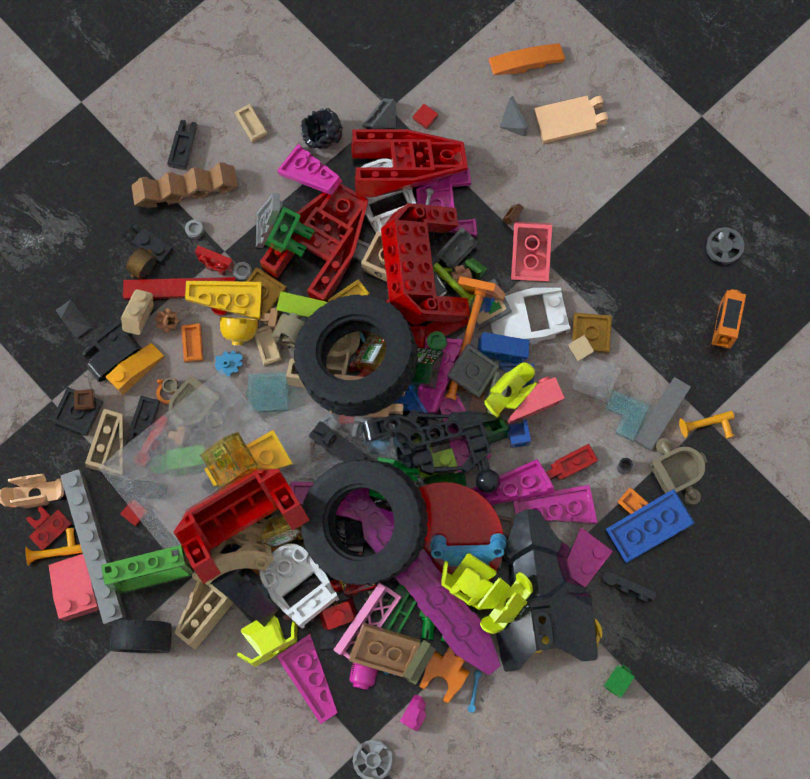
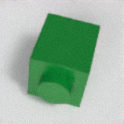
M617 665L602 687L618 698H621L635 676L631 674L632 670L628 667Z

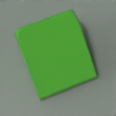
M474 258L465 261V269L469 268L471 274L477 279H480L487 271V268Z

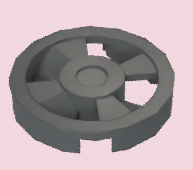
M718 228L708 237L706 243L707 254L713 261L717 260L724 265L732 264L740 258L744 251L743 238L739 232L732 228ZM729 233L735 236L732 241L728 238ZM715 237L719 242L712 241V238ZM732 248L740 250L736 256L731 253ZM718 252L722 254L721 258L716 256Z

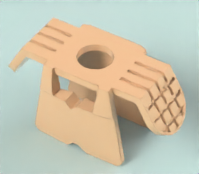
M44 474L8 479V482L20 487L0 489V503L5 507H22L26 509L46 506L50 501L60 500L63 497L64 487L60 478L56 481L47 482ZM34 488H38L41 491L39 496L30 497L29 493Z

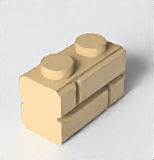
M138 289L134 291L121 317L123 331L141 335L154 308L153 294Z

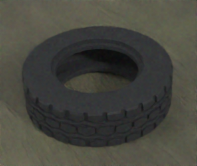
M350 295L332 300L313 312L304 322V326L301 327L294 346L296 372L311 398L317 404H320L322 408L332 413L355 417L382 411V409L389 407L398 400L412 383L411 380L414 379L418 365V350L411 328L403 314L391 303H387L386 300L369 295ZM367 331L377 334L385 340V357L380 366L370 375L356 380H344L333 376L327 371L328 353L332 346L343 336L352 332Z
M349 460L326 470L310 487L306 494L307 498L302 506L309 518V521L302 525V539H304L306 550L310 553L314 563L318 564V567L324 573H328L330 577L351 585H371L387 581L408 569L423 549L428 532L427 506L424 498L421 496V491L418 486H415V482L399 468L377 460ZM359 488H369L380 493L390 504L394 515V530L391 539L381 551L371 556L359 555L349 550L340 540L335 526V517L339 504L349 493Z

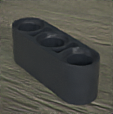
M127 334L87 364V369L97 382H102L107 379L106 376L115 367L142 348L131 334Z

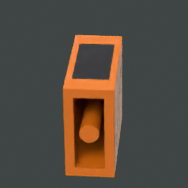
M738 290L726 291L720 302L712 345L725 348L732 347L738 338L746 294H742Z

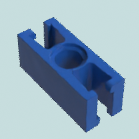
M483 332L481 337L478 338L477 350L490 359L524 363V359L527 360L529 357V340Z

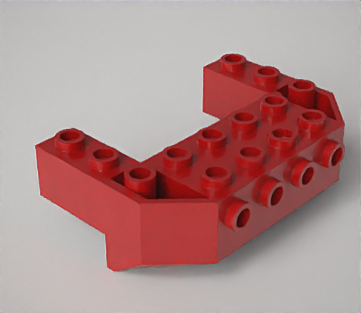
M408 203L395 211L381 227L389 302L403 314L408 322L414 325H419L425 321L458 323L470 317L468 298L436 296L428 232L447 233L457 227L456 208Z
M255 468L186 509L173 533L182 545L193 570L202 583L205 584L221 574L210 552L212 548L237 535L277 509L281 511L292 531L308 522L309 518L279 469Z

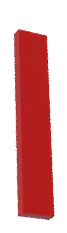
M236 277L123 280V299L130 300L137 289L153 294V299L185 298L186 281L236 282Z

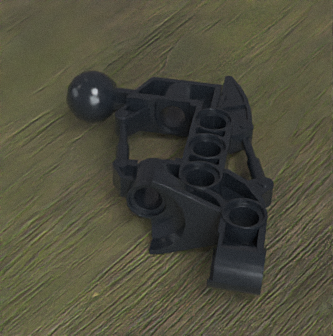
M412 410L406 417L390 415L379 419L367 420L361 424L366 442L393 437L397 460L403 464L410 462L413 469L420 468V472L428 475L457 470L467 473L477 465L479 473L476 477V486L483 493H493L500 486V477L497 472L490 469L487 460L491 450L483 427L484 423L498 419L493 414L479 411H463L444 415ZM417 418L448 419L445 422L420 427L416 423ZM392 423L396 429L390 430L386 424ZM448 428L456 429L457 434H451ZM435 432L438 435V439L431 438L429 433ZM411 437H417L420 443H413ZM461 439L466 442L469 456L463 466L434 467L430 447Z

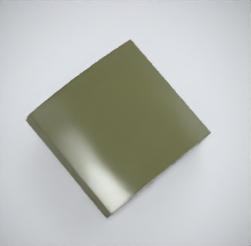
M423 640L403 675L413 685H416L436 650L430 646V643Z

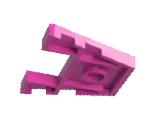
M469 167L466 171L417 188V204L426 205V191L431 188L434 193L431 195L429 205L454 208L452 187L471 185ZM476 219L459 220L458 226L449 231L456 234L462 227L473 237H477Z

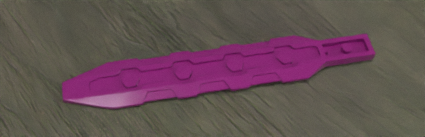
M359 488L349 493L345 500L362 520L364 539L374 552L378 553L391 539L394 530V515L390 511L377 507L364 489ZM422 549L415 562H412L408 569L395 578L418 603L417 606L423 614L429 617L442 633L443 639L454 653L487 675H490L501 666L490 633L481 628V620L475 612L468 608L464 601L451 594L447 588L441 585L442 574L432 563L430 556Z

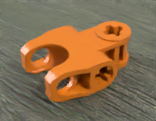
M449 646L444 656L437 651L434 652L426 666L419 687L425 690L433 678H444L448 683V690L443 701L449 703L463 686L470 671L462 667L465 660L459 656L456 657L454 651Z

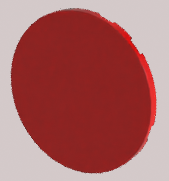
M453 482L431 483L419 488L427 506L426 512H428V532L423 549L430 556L432 563L441 574L444 560L436 559L431 555L430 541L434 535L444 536L447 546L489 545L493 534L500 533L504 535L497 512L488 500L477 491ZM503 556L496 557L489 562L488 566L497 572ZM448 563L447 573L452 575L458 566H449Z

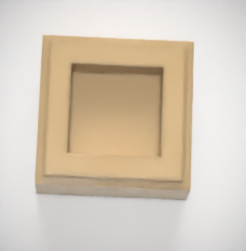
M585 335L568 344L577 361L594 352Z

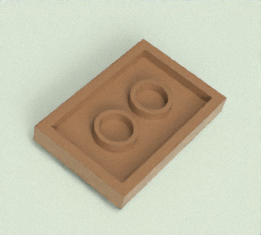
M363 623L349 656V661L403 677L421 642L420 639Z

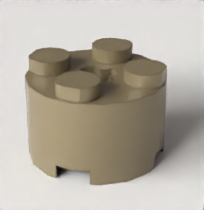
M282 314L271 337H274L277 343L290 349V347L295 346L298 333L305 323L300 320L301 316L298 314Z

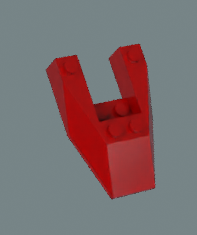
M352 129V158H391L392 167H356V197H377L426 185L468 170L464 142L408 129Z
M340 184L332 195L322 192L296 212L301 215L299 218L300 223L315 229L310 240L295 232L291 235V239L307 246V250L327 261L307 290L309 298L328 302V299L336 291L355 254L369 199L365 197H356V192L343 184ZM270 247L260 261L261 267L264 271L278 279L295 253L287 249L281 253Z

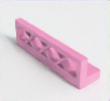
M379 583L334 648V651L349 659L350 654L346 651L351 644L355 643L353 640L358 636L362 624L368 620L370 625H377V627L381 628L402 597L383 583ZM386 592L395 597V600L389 606H383L382 598ZM381 610L382 619L380 622L372 623V612Z

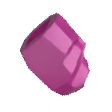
M414 695L400 720L402 724L416 732L419 731L426 717L424 711L426 704L421 696Z

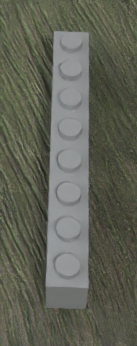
M79 469L60 475L103 624L111 626L112 621L127 620L120 594L107 587L104 583L101 565L111 562L85 475Z

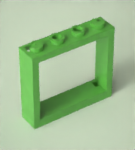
M182 545L101 565L105 585L119 594L190 577L194 573ZM179 550L180 556H173L172 551Z

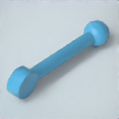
M479 670L474 672L475 680L471 703L468 706V711L471 713L476 710L474 704L478 680L481 677Z

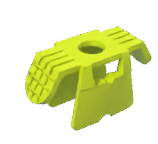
M520 363L511 371L502 375L490 389L491 394L485 400V405L494 416L498 418L504 408L516 409L535 388L536 382L522 388L534 377L535 369L528 363ZM509 386L511 388V395L504 397L501 393Z
M470 553L465 556L452 575L447 573L448 561H444L441 585L469 606L472 605L478 609V604L494 585L489 579L496 575V571Z
M518 572L516 574V581L511 587L504 580L498 578L478 604V609L494 608L491 614L480 622V626L484 631L495 634L504 630L508 623H512L521 609L527 604L526 600L533 592L530 580L523 573Z
M275 615L265 627L257 620L242 628L241 633L259 656L252 660L241 653H238L237 656L254 667L269 661L297 643L298 627L296 622L292 621L291 637L286 640L279 620Z

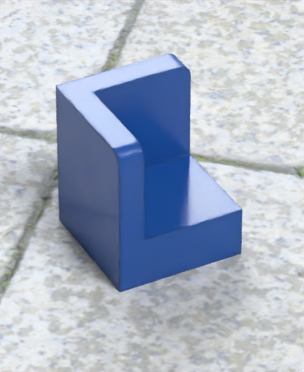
M524 419L522 423L509 425L510 447L529 446L531 439L527 419Z

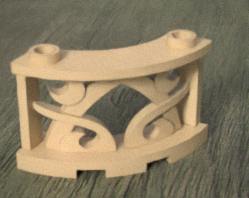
M255 523L212 548L210 552L221 572L220 575L244 568L265 571L274 560L271 545L266 544L270 539V526ZM235 543L242 546L236 552L218 553L227 544ZM194 571L192 578L202 582ZM214 579L208 581L205 584H210Z

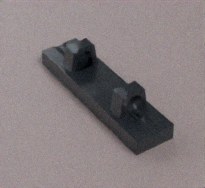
M321 421L318 422L309 434V438L343 462L356 459L375 460ZM333 437H336L335 440H334V441L332 442V444L330 445L331 439H332Z

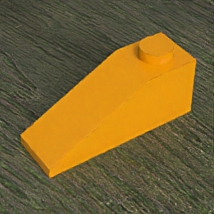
M150 343L121 362L106 378L124 395L165 356Z

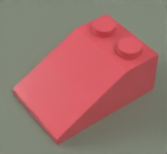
M515 221L512 280L549 282L552 223Z
M547 376L540 379L537 386L507 420L508 424L511 425L560 404L565 397L556 377L550 379Z
M83 554L49 565L53 599L60 620H71L99 610Z

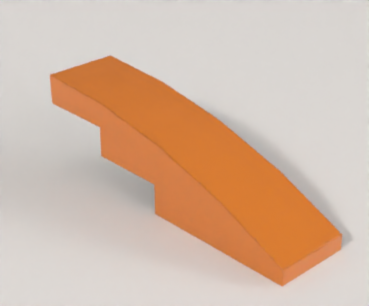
M560 43L515 50L490 57L488 60L493 75L525 73L528 69L544 68L546 64L562 63L565 60V56Z

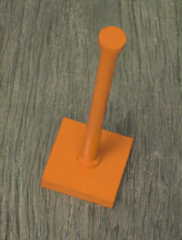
M460 276L458 284L468 293L476 295L459 355L466 344L470 345L483 298L487 297L504 301L505 293L497 284ZM451 381L449 392L445 398L456 401L458 384L454 381Z

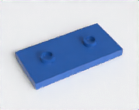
M673 489L608 527L606 530L623 559L628 563L693 525L695 522L679 495Z

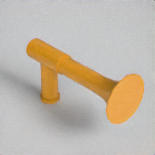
M728 411L693 422H686L680 418L679 427L682 435L687 438L688 433L696 428L714 423H722L726 439L734 437L729 420L734 419L733 411Z
M74 528L66 529L68 543L66 547L32 551L26 546L28 567L36 559L83 553L81 545H75Z

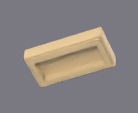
M251 104L234 112L252 143L268 135Z
M268 325L257 328L254 336L264 366L282 361L277 343L274 340L275 338L271 337L273 331Z

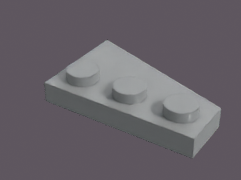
M272 193L257 211L256 247L258 248L264 247L278 214L282 210V201H280L279 193Z

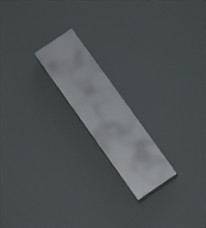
M675 377L672 379L634 442L649 451L652 450L689 391V385Z

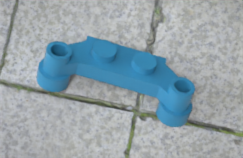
M500 533L491 536L489 545L447 546L446 538L442 535H434L430 541L432 557L448 561L449 566H459L469 553L486 565H489V562L496 557L503 556L506 547V537Z

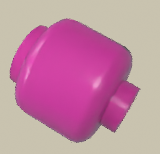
M353 663L349 680L353 683V687L369 690V687L375 684L377 669Z

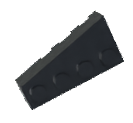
M239 569L226 572L211 582L214 587L264 627L279 610V607L263 594L265 589L257 583L253 586L252 583L254 581L246 574L242 577V572Z

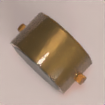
M141 247L129 258L126 269L132 273L130 275L132 278L136 276L139 279H143L152 271L157 257L151 254V249L147 251Z

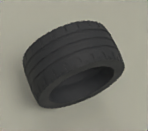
M150 620L112 621L110 650L125 653H169L172 640V625L168 622Z

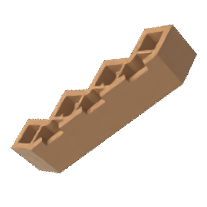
M220 162L209 171L194 167L184 175L168 172L158 180L142 177L131 186L134 205L152 208L157 207V203L165 201L168 204L183 202L182 198L193 197V199L208 197V193L219 192V195L226 194L238 185L234 166Z

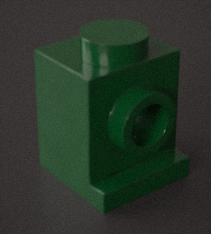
M501 415L497 420L483 424L489 446L508 437L510 427Z

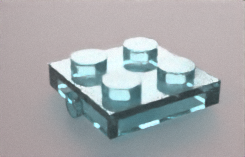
M286 372L248 374L246 397L248 398L249 413L288 411L287 395H289V388L287 387Z

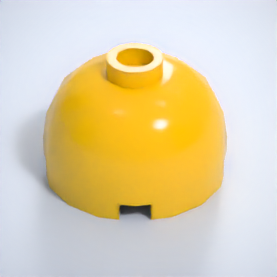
M220 317L222 336L232 341V345H243V342L254 338L257 332L258 320L242 317Z

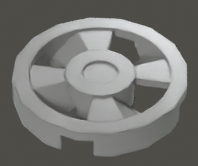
M365 741L354 752V769L363 779H383L392 769V752L381 741ZM366 745L370 749V753L367 755L361 750ZM384 748L387 751L388 756L381 758L379 756V753ZM365 763L367 768L361 772L358 766ZM377 767H381L385 771L380 776L377 774Z

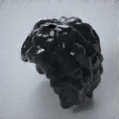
M322 108L317 112L312 111V115H308L307 118L301 121L303 141H305L309 148L328 149L332 143H339L342 138L343 127L341 120L330 108H325V110Z

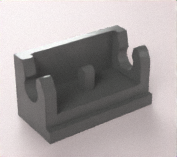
M461 227L436 255L448 267L454 270V267H457L479 242L467 230Z

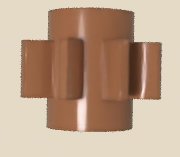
M463 265L454 267L455 270L451 273V277L457 283L460 276L472 279L470 269H465Z
M165 308L164 312L158 311V315L154 319L158 324L156 328L163 329L164 332H169L170 328L176 329L175 326L179 322L176 317L177 312H173L168 308Z

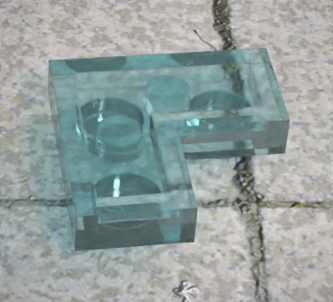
M613 390L605 409L622 416L615 434L633 442L649 406Z

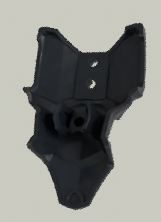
M532 509L523 510L515 515L513 527L503 554V559L509 566V586L511 587L514 584L516 574L521 572L530 580L533 592L526 600L527 604L521 609L514 621L508 623L504 630L496 633L505 672L520 670L524 663L536 651L558 648L576 657L581 662L598 659L592 596L586 592L583 585L571 577L566 558L570 547L556 536L544 519L541 511ZM540 616L546 617L544 624L539 622ZM544 636L549 638L548 644L542 642Z

